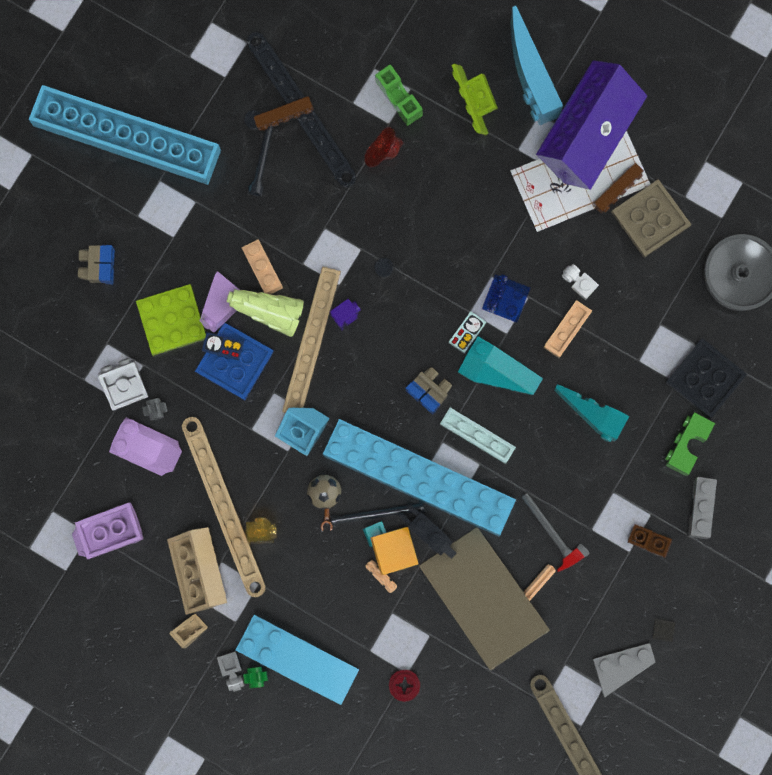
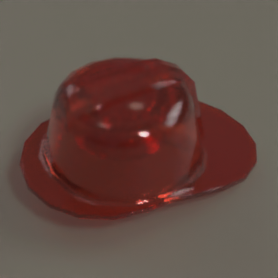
M391 127L385 128L371 144L365 155V163L368 167H375L383 160L394 159L398 155L403 141L395 136L394 129Z

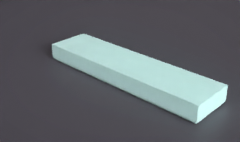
M449 408L440 423L443 427L505 464L516 448L452 408Z

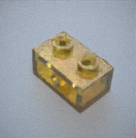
M255 518V522H246L247 542L249 544L274 543V538H277V529L272 522L266 518Z

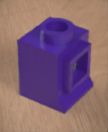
M347 299L331 310L330 313L339 328L343 330L345 324L348 326L358 319V312L361 310L355 301L351 303Z

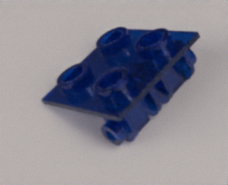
M495 274L482 310L517 323L531 288L509 280L505 275L501 274V276Z

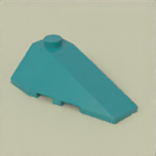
M479 336L458 370L459 374L473 382L534 395L543 380L542 377Z
M557 384L554 391L601 435L600 438L607 442H615L629 418L628 415L607 405L600 407L591 398L583 400L579 393Z

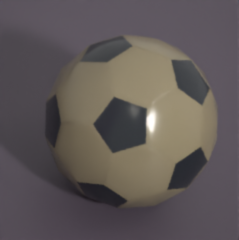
M319 475L309 483L307 496L315 507L329 509L339 502L341 487L334 477Z

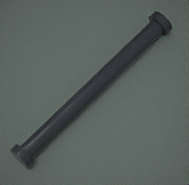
M423 501L412 505L418 512L425 513ZM406 506L341 516H335L334 514L331 515L332 525L337 526L340 523L398 515L400 512L404 514L411 512Z

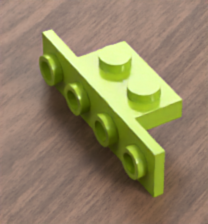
M453 64L452 68L454 71L452 74L459 83L461 96L467 103L466 110L474 121L472 122L473 128L476 132L487 135L489 133L482 116L498 109L484 74H480L468 81L463 67Z

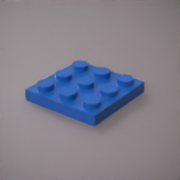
M224 323L217 335L244 341L240 361L206 353L195 372L245 401L274 351Z

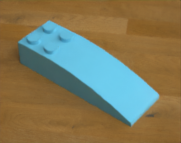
M514 6L511 15V40L514 60L524 91V101L527 105L530 104L532 118L534 121H538L540 126L557 119L562 112L563 104L517 7Z
M256 615L251 619L236 648V651L340 705L359 669Z

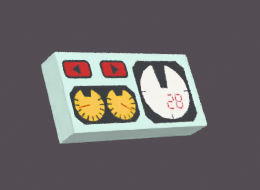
M470 312L449 341V344L465 354L485 326L486 321Z

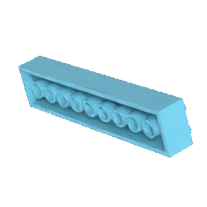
M44 85L41 86L29 117V121L35 127L207 185L221 152L219 144Z
M340 419L323 453L324 457L496 536H500L516 501L512 497Z

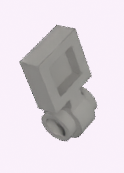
M236 651L217 657L222 676H230L226 680L229 691L241 690V687H244L242 676H237L236 672L242 671Z

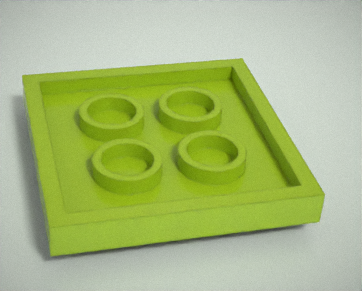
M191 284L136 301L153 356L205 340L206 332L200 322L201 316Z

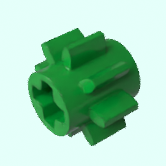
M262 667L247 669L248 674H243L244 684L249 683V688L264 687L263 681H268L267 671L262 672Z

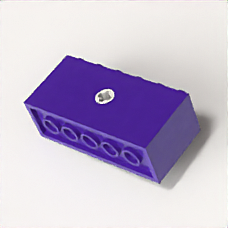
M593 60L536 155L563 183L591 190L647 95L620 64Z

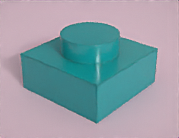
M382 521L363 529L370 547L373 546L371 537L386 533Z

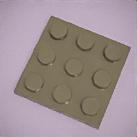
M659 179L611 212L644 258L691 226L689 220Z

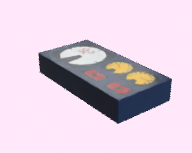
M207 332L202 352L240 361L244 341Z

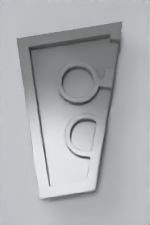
M650 643L593 659L603 696L606 697L655 663Z

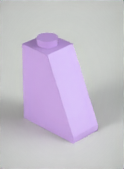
M219 272L214 276L200 318L202 325L212 332L220 328L237 311L230 307L226 300L229 291L233 292L234 289H239Z

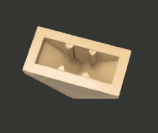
M194 614L169 634L182 648H187L208 627Z

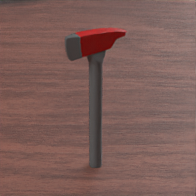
M527 493L521 497L561 550L564 559L562 560V566L557 569V572L571 567L590 554L582 544H579L574 551L567 547Z

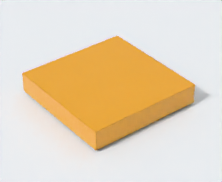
M408 527L371 537L381 575L418 565Z

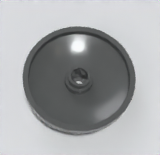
M747 234L729 236L717 243L709 252L704 264V280L712 297L724 307L737 311L753 310L768 302L772 298V248L769 244L758 237Z

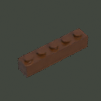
M308 96L254 116L257 128L263 131L270 126L279 125L280 122H288L291 118H298L304 113L309 114L314 108Z
M635 163L594 202L593 207L601 214L603 212L606 213L610 209L609 206L611 204L614 205L619 200L617 198L620 195L623 196L628 188L634 186L636 180L639 181L643 177L644 170Z

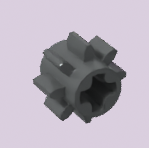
M160 398L146 401L147 406L142 407L144 416H149L150 420L164 418L163 413L167 412L166 403H161Z

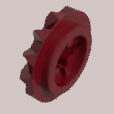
M400 670L394 673L389 681L391 695L403 702L414 699L420 690V681L417 675L409 670ZM404 677H406L408 684L413 685V687L406 689L405 694H403L401 687L396 686V684L403 682Z

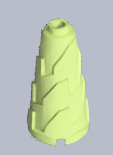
M236 289L233 292L229 291L226 300L229 306L238 312L250 316L253 320L268 325L269 328L290 337L296 331L299 323L298 318L299 315L301 316L304 301L301 299Z

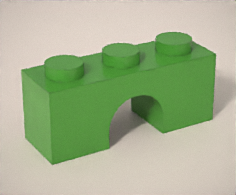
M391 64L375 74L376 84L407 126L423 116L422 107L412 94L409 95L402 85L401 78Z
M693 413L691 417L687 416L682 425L685 427L684 431L678 433L674 440V443H676L674 450L670 449L665 458L668 461L666 466L684 476H688L698 458L688 451V441L690 439H697L704 443L715 423L696 413Z

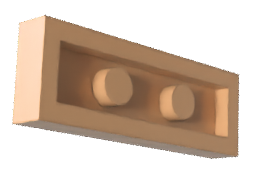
M259 239L242 247L264 293L272 294L283 289Z
M576 300L544 348L560 358L592 310Z

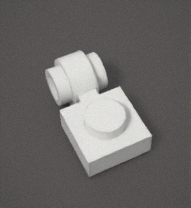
M574 264L568 265L563 270L562 277L569 283L574 281L575 284L571 288L586 300L599 285L586 273L579 277V268Z

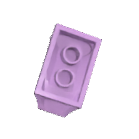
M126 417L114 437L109 452L163 476L165 473L173 472L182 450L177 440Z
M126 503L75 522L76 527L72 533L79 556H84L87 559L143 540L142 530L131 503Z

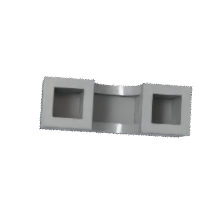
M702 477L694 479L692 491L693 510L689 518L687 537L701 539L711 537L716 479Z

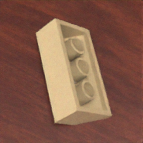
M208 527L190 530L167 539L186 615L227 603Z

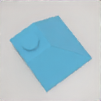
M288 408L275 437L308 456L330 418L314 408Z

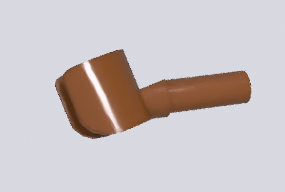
M324 509V521L321 524L322 531H324L323 525L325 523L330 524V531L333 528L329 517V509Z

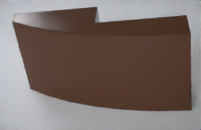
M634 524L628 543L666 558L672 539Z

